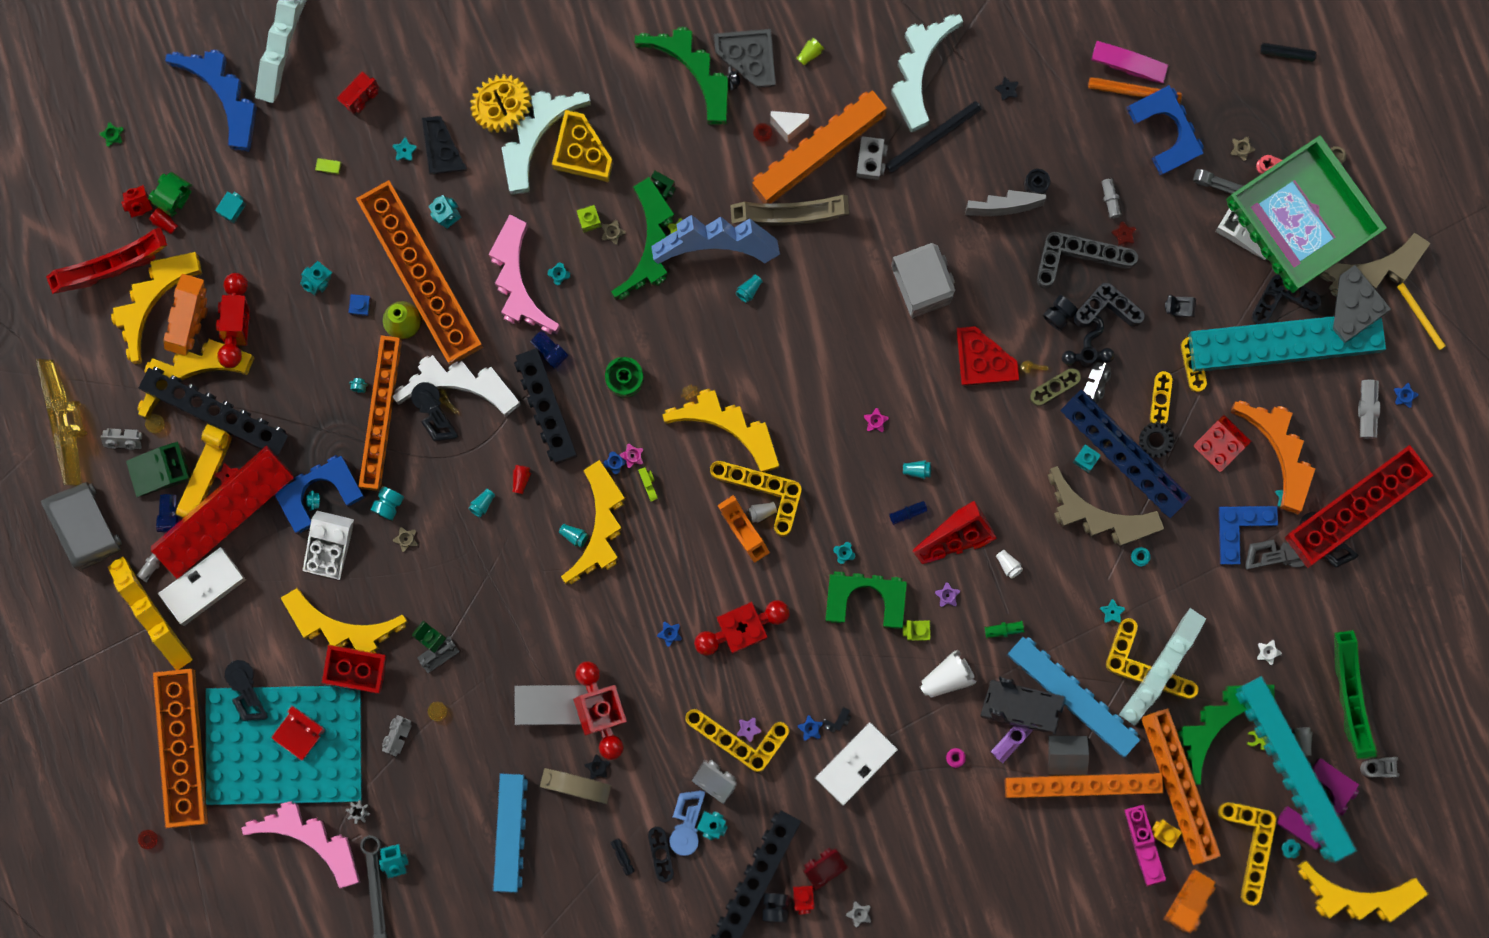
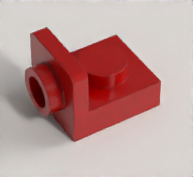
M813 886L793 887L795 910H799V914L811 913L810 909H814Z

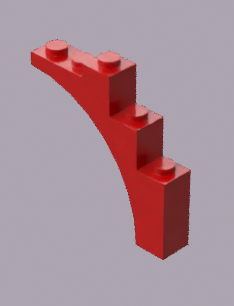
M155 228L138 240L113 252L79 264L55 269L46 276L52 294L91 287L100 279L119 276L129 268L147 265L156 258L155 254L167 246L166 237L161 228Z

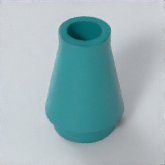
M754 274L737 288V297L745 303L752 301L763 282L762 279Z
M923 460L904 463L903 474L922 479L930 478L931 462Z
M486 489L470 503L468 509L475 516L481 518L482 515L486 514L495 494L491 490Z
M563 524L559 530V534L575 547L579 546L582 548L589 536L585 533V530Z

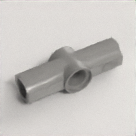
M1376 380L1361 381V400L1358 405V416L1360 417V438L1363 439L1377 438L1380 401H1378L1379 381Z

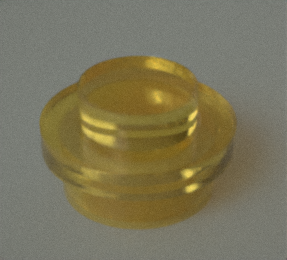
M690 384L684 387L681 397L689 400L699 393L697 385L692 386Z
M152 414L147 417L145 426L149 432L159 433L163 430L165 422L160 415Z
M434 702L428 707V716L434 721H441L447 715V708L441 702Z

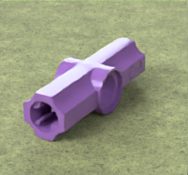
M1014 725L992 749L991 753L1004 763L1033 729ZM1013 731L1021 733L1020 741L1012 740L1011 733Z

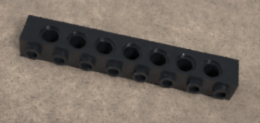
M155 366L153 369L148 367L138 387L139 390L260 449L268 446L277 457L279 456L288 438V435L285 434L286 430L278 426L274 429L268 426L269 422L259 417L257 420L251 418V413L243 409L240 412L233 409L234 405L227 401H223V403L216 401V396L208 392L204 395L198 392V387L190 383L186 386L181 383L182 380L173 375L169 378L163 375L165 371ZM165 380L168 383L165 390L157 389L158 381ZM176 389H183L185 396L177 399L174 396V392ZM193 398H201L203 401L200 407L192 406L191 401ZM211 406L219 407L220 413L217 416L209 414ZM229 414L237 416L235 424L227 423L226 417ZM252 423L255 429L253 432L247 433L243 429L244 425ZM269 431L272 434V439L270 441H263L261 439L262 432Z
M782 810L779 813L775 812L770 821L773 823L771 830L766 829L761 839L764 841L762 847L757 846L752 856L755 858L753 864H748L743 873L746 875L744 882L739 881L734 891L737 893L735 899L730 898L725 908L728 912L725 917H720L716 925L719 930L716 935L712 933L710 938H721V933L725 930L731 932L732 938H741L801 820ZM779 826L786 829V835L782 838L775 835V829ZM768 844L776 845L777 852L774 855L767 854L766 846ZM765 861L768 864L767 871L759 872L757 870V863ZM751 878H756L759 881V887L755 890L748 887V881ZM743 895L748 896L750 899V904L747 907H742L739 904V898ZM738 913L741 916L739 924H732L730 922L731 914Z

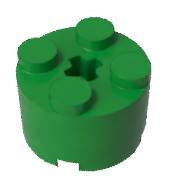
M173 172L167 175L163 173L158 179L159 185L156 190L154 189L150 193L148 199L151 200L154 206L168 215L174 216L177 214L175 210L177 208L181 209L191 194L189 187H192V184Z
M618 357L612 360L606 367L605 381L608 389L614 395L627 398L634 396L640 391L643 386L644 375L640 364L636 360L629 357ZM621 374H623V375H627V374H628V380H627V381H626V380H622V381H621V376H620V375H621Z

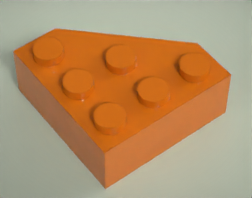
M182 273L174 293L173 306L175 307H171L169 314L168 332H165L164 350L184 356L187 355L189 350H192L195 342L194 336L199 334L201 329L200 322L202 318L205 319L208 312L206 307L207 298H205L207 288L204 287L203 279Z
M1192 870L1163 920L1182 932L1190 933L1195 931L1200 924L1198 918L1208 906L1206 903L1207 899L1216 888L1214 887L1215 881L1197 870Z

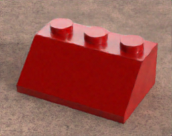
M328 645L322 683L380 693L385 675L386 655Z

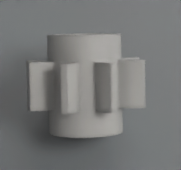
M361 800L358 801L357 805L350 802L351 809H346L347 812H350V816L347 819L354 818L355 824H358V820L366 822L364 817L370 815L369 812H366V808L369 805L361 806ZM355 808H362V811L360 812V817L357 815L354 816V813L356 812Z

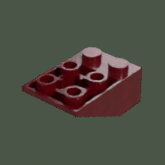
M828 848L820 854L822 858L817 862L813 859L804 865L806 869L803 872L815 890H818L848 869L836 848L834 850Z

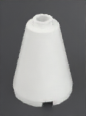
M959 650L953 651L922 680L923 685L920 687L925 696L929 695L932 698L972 686L976 683L973 680L975 676L965 658L960 659L959 655L961 653Z

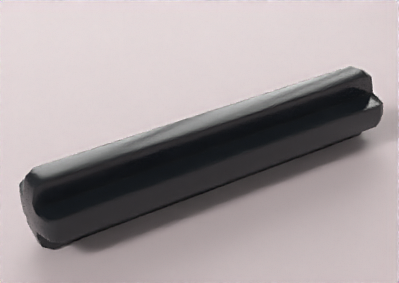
M1262 43L1260 47L1261 54L1312 62L1316 59V51L1269 43Z

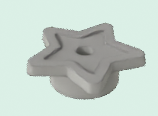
M854 902L853 910L848 912L846 916L854 920L855 927H858L861 922H871L867 914L870 906H860L857 902Z

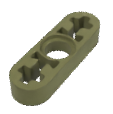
M1073 368L1068 369L1035 388L1030 394L1032 404L1042 406L1076 386L1081 379L1079 371ZM1068 373H1071V375L1075 374L1077 376L1075 382L1072 380L1066 382L1068 387L1065 388L1063 381L1069 377ZM1053 382L1059 383L1061 386L1060 391L1052 392L1050 384ZM1046 387L1048 394L1042 397L1043 401L1035 400V393L1042 394L1045 392L1043 388Z

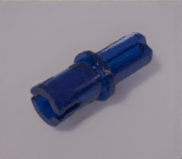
M921 501L909 507L904 506V509L890 513L889 517L892 524L895 525L907 519L912 520V517L925 513L928 510L925 502Z

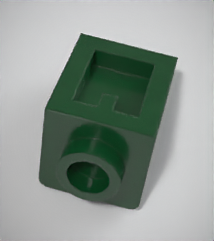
M654 170L651 176L654 185L660 189L666 188L662 195L664 200H667L668 197L671 198L676 191V187H674L675 181Z
M422 621L412 634L416 640L433 653L438 650L446 637L425 621Z

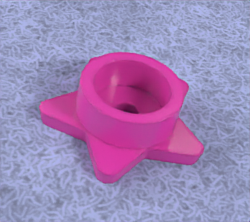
M875 408L872 414L864 415L868 422L867 431L877 429L880 432L884 431L883 423L889 419L888 416L881 415L878 408Z
M628 443L626 451L620 454L621 458L626 460L627 467L630 468L634 463L643 464L641 459L643 448H635Z

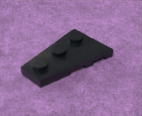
M442 117L422 118L429 175L467 171Z

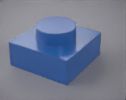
M351 294L349 314L368 316L370 296Z

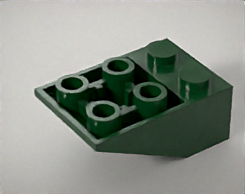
M178 441L158 447L126 461L136 497L189 482L191 478L182 445Z

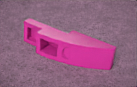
M1144 805L1126 809L1125 815L1146 886L1166 882Z

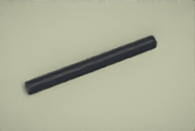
M974 101L886 163L888 171L891 173L895 172L981 111L980 104Z

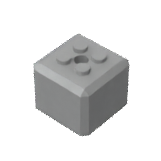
M933 243L895 256L892 260L891 267L911 318L949 305L954 296L955 281L952 273H948L946 257L941 255L938 245Z

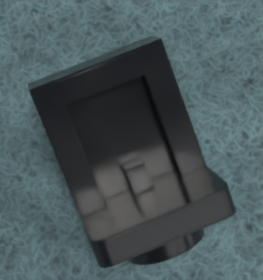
M1168 295V300L1165 302L1167 314L1172 317H1195L1196 298Z
M843 707L835 724L824 719L822 722L825 724L824 728L833 733L836 730L840 732L842 726H847L852 717L849 715L850 710Z

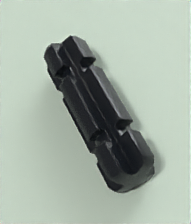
M619 838L611 842L612 848L616 851L615 854L620 865L623 866L625 875L628 876L634 873V867L630 864L631 861L625 848L622 847L621 840Z

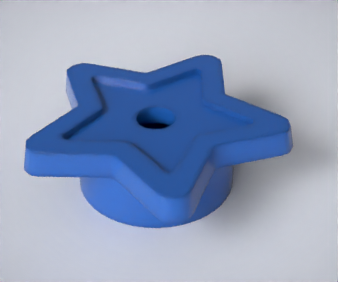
M1409 383L1403 388H1394V392L1397 395L1395 404L1404 403L1407 407L1411 408L1412 399L1416 398L1418 393L1412 391Z
M663 622V630L657 634V637L665 639L666 645L669 647L673 641L682 640L678 633L680 625L671 626Z
M807 716L806 722L798 725V728L803 731V739L807 740L811 736L819 739L820 734L818 730L823 723L814 722L811 716Z

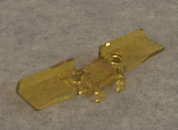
M36 359L63 484L77 486L81 484L76 438L88 435L87 431H84L79 406H81L80 401L68 402L54 360ZM72 411L75 425H68L66 419L68 412Z

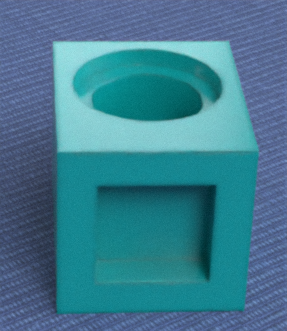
M227 191L215 211L234 224L246 204L242 201L243 197L236 192L231 194Z
M1085 444L1072 463L1089 473L1101 455Z

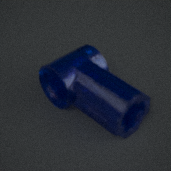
M543 331L537 333L530 341L554 369L569 356Z
M160 495L159 515H157L156 519L157 532H168L178 523V516L176 515L177 495Z

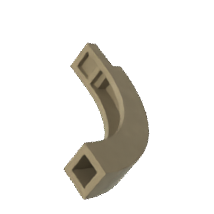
M847 195L799 203L763 204L741 202L730 205L732 224L738 225L749 218L759 226H780L822 222L849 215Z

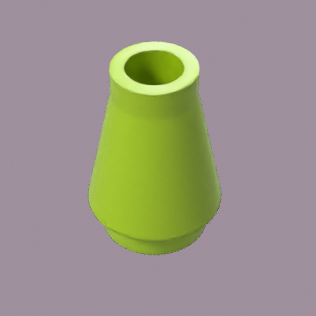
M815 38L811 41L808 40L797 59L805 66L808 62L822 54L821 51L824 47Z

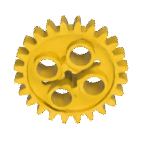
M503 74L502 78L499 79L496 75L494 81L488 78V84L482 82L483 88H476L479 93L472 94L475 100L470 101L472 107H470L472 116L478 125H481L483 129L487 128L489 132L495 129L498 133L500 128L506 132L508 126L513 129V124L520 125L518 120H525L523 114L529 113L527 107H531L529 102L531 100L530 92L519 78L514 79L510 75L507 79L506 75ZM495 91H497L501 99V102L507 112V116L504 115L500 107V104L494 94Z

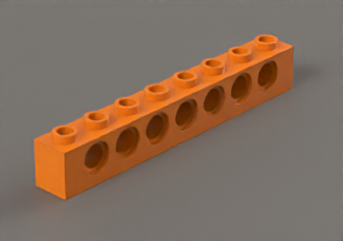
M382 335L380 337L359 487L365 490L380 491L394 400L393 396L395 394L402 340L398 337Z
M1167 708L1141 717L1193 865L1221 856L1169 709Z
M1162 773L1005 778V798L1163 793Z

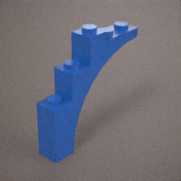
M218 50L205 51L204 59L199 55L183 56L184 54L179 52L166 54L165 61L169 66L189 71L212 87L222 101L227 115L229 127L228 146L234 150L250 152L257 107L251 100L241 99L239 101L242 83L237 76L226 74V77H224L227 59L225 55Z

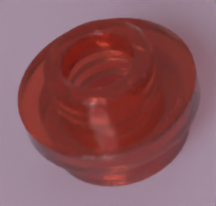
M760 123L755 126L753 135L757 141L767 142L772 137V129L768 124ZM761 130H765L766 135L761 136L759 132Z
M144 830L138 836V843L144 849H152L157 844L158 837L152 830ZM146 836H149L151 838V841L149 843H146L144 841V838Z

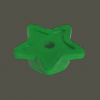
M109 122L105 131L100 133V136L106 139V146L109 147L114 142H123L120 135L124 129L123 127H114Z

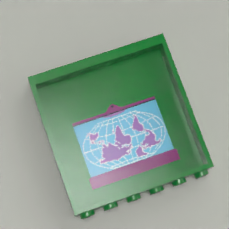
M1321 135L1226 199L1229 209L1235 212L1239 223L1248 230L1251 240L1258 244L1262 255L1270 261L1274 272L1280 275L1284 286L1292 293L1387 229Z

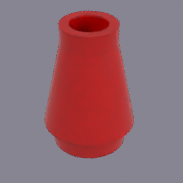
M159 208L149 217V220L152 221L151 224L170 234L178 227L170 216Z
M515 465V469H513L512 492L524 493L531 475L530 467Z

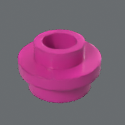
M951 749L946 755V761L951 767L958 768L965 763L966 756L961 749ZM954 754H957L959 756V761H953L952 756Z

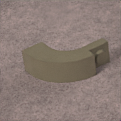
M544 768L540 784L542 788L607 804L611 789L609 784Z

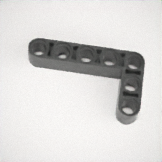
M1052 232L1047 236L1037 275V284L1043 289L1052 286L1061 254L1124 269H1130L1135 266L1138 254L1133 249ZM1056 238L1059 241V245L1052 246L1049 240ZM1068 243H1076L1078 249L1070 250L1068 248ZM1089 246L1094 247L1096 254H1089L1086 248ZM1113 251L1115 257L1109 259L1106 257L1105 252ZM1131 255L1133 262H1125L1124 256ZM1051 256L1055 259V263L1052 265L1047 264L1045 258ZM1047 274L1050 276L1051 281L1044 283L1041 280V276Z

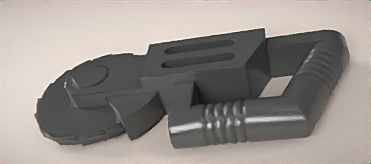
M1273 539L1250 544L1245 566L1247 570L1281 562L1285 566L1288 564L1292 567H1302L1305 564L1288 542H1283L1280 550L1277 551ZM1271 548L1272 552L1262 554L1260 563L1253 564L1257 550Z

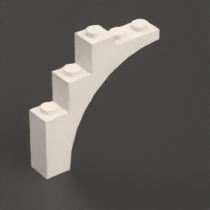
M433 355L430 358L426 356L419 362L418 368L422 374L414 375L409 380L410 383L405 387L400 386L396 389L393 396L394 400L400 405L411 398V392L417 384L429 382L438 389H458L479 395L494 404L505 416L521 405L492 367L482 369L478 373L479 377L475 378L462 361L452 364L448 368L450 371L446 372Z

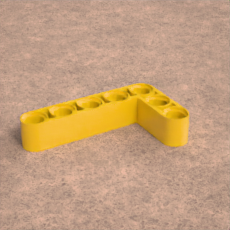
M209 424L206 425L201 436V440L206 445L176 510V515L182 518L206 499L215 479L214 474L218 472L232 440V436L226 431Z
M722 461L712 463L710 473L716 480L782 497L774 530L780 537L790 534L801 496V485L798 482ZM716 466L724 468L722 475H716L713 472ZM740 471L743 477L740 480H734L732 473ZM753 476H759L761 483L753 485L750 479ZM777 481L780 487L777 490H771L769 483ZM790 486H796L798 493L790 495L787 489ZM790 504L793 507V511L790 514L784 513L782 510L784 505ZM786 523L788 530L780 532L777 529L778 524Z
M1127 618L1118 626L1106 661V668L1111 673L1141 683L1152 667L1128 658L1138 626L1135 620ZM1124 623H1130L1133 626L1132 632L1127 633L1123 630ZM1118 641L1126 643L1125 651H1120L1117 648ZM1112 659L1119 660V669L1111 667L1110 662ZM1131 665H1135L1139 670L1136 676L1129 673ZM1172 674L1170 678L1175 682L1174 688L1169 689L1165 684L1162 690L1184 699H1191L1197 695L1198 686L1193 681ZM1185 685L1192 686V695L1184 693Z
M692 709L686 714V722L690 727L755 772L763 771L789 733L788 726L785 723H775L758 748L754 750L699 710ZM692 713H697L700 716V720L696 724L689 721V716ZM708 724L716 727V731L712 735L705 733V727ZM777 726L785 728L786 733L784 736L779 737L775 734L774 730ZM725 735L730 736L732 739L731 744L728 746H724L720 742L721 738ZM766 742H772L775 746L774 750L770 753L765 752L763 749ZM741 746L745 747L748 751L745 757H739L736 754V750ZM761 758L763 766L761 768H754L752 765L753 759Z
M1224 803L1218 808V815L1221 819L1254 826L1241 899L1247 905H1255L1260 901L1276 817L1267 810L1234 803ZM1225 806H1229L1232 809L1230 817H1226L1223 814ZM1245 810L1251 813L1249 821H1245L1242 818V813ZM1264 814L1270 817L1268 825H1264L1261 821ZM1261 833L1267 837L1265 844H1260L1257 840L1258 835ZM1257 852L1263 856V861L1259 864L1254 861V855ZM1254 871L1259 874V880L1256 883L1250 879V874ZM1248 891H1253L1256 895L1255 900L1252 902L1246 898Z

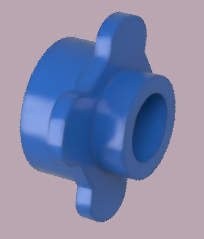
M610 452L609 458L603 462V466L612 470L613 474H618L621 466L625 465L626 460L621 458L616 452Z

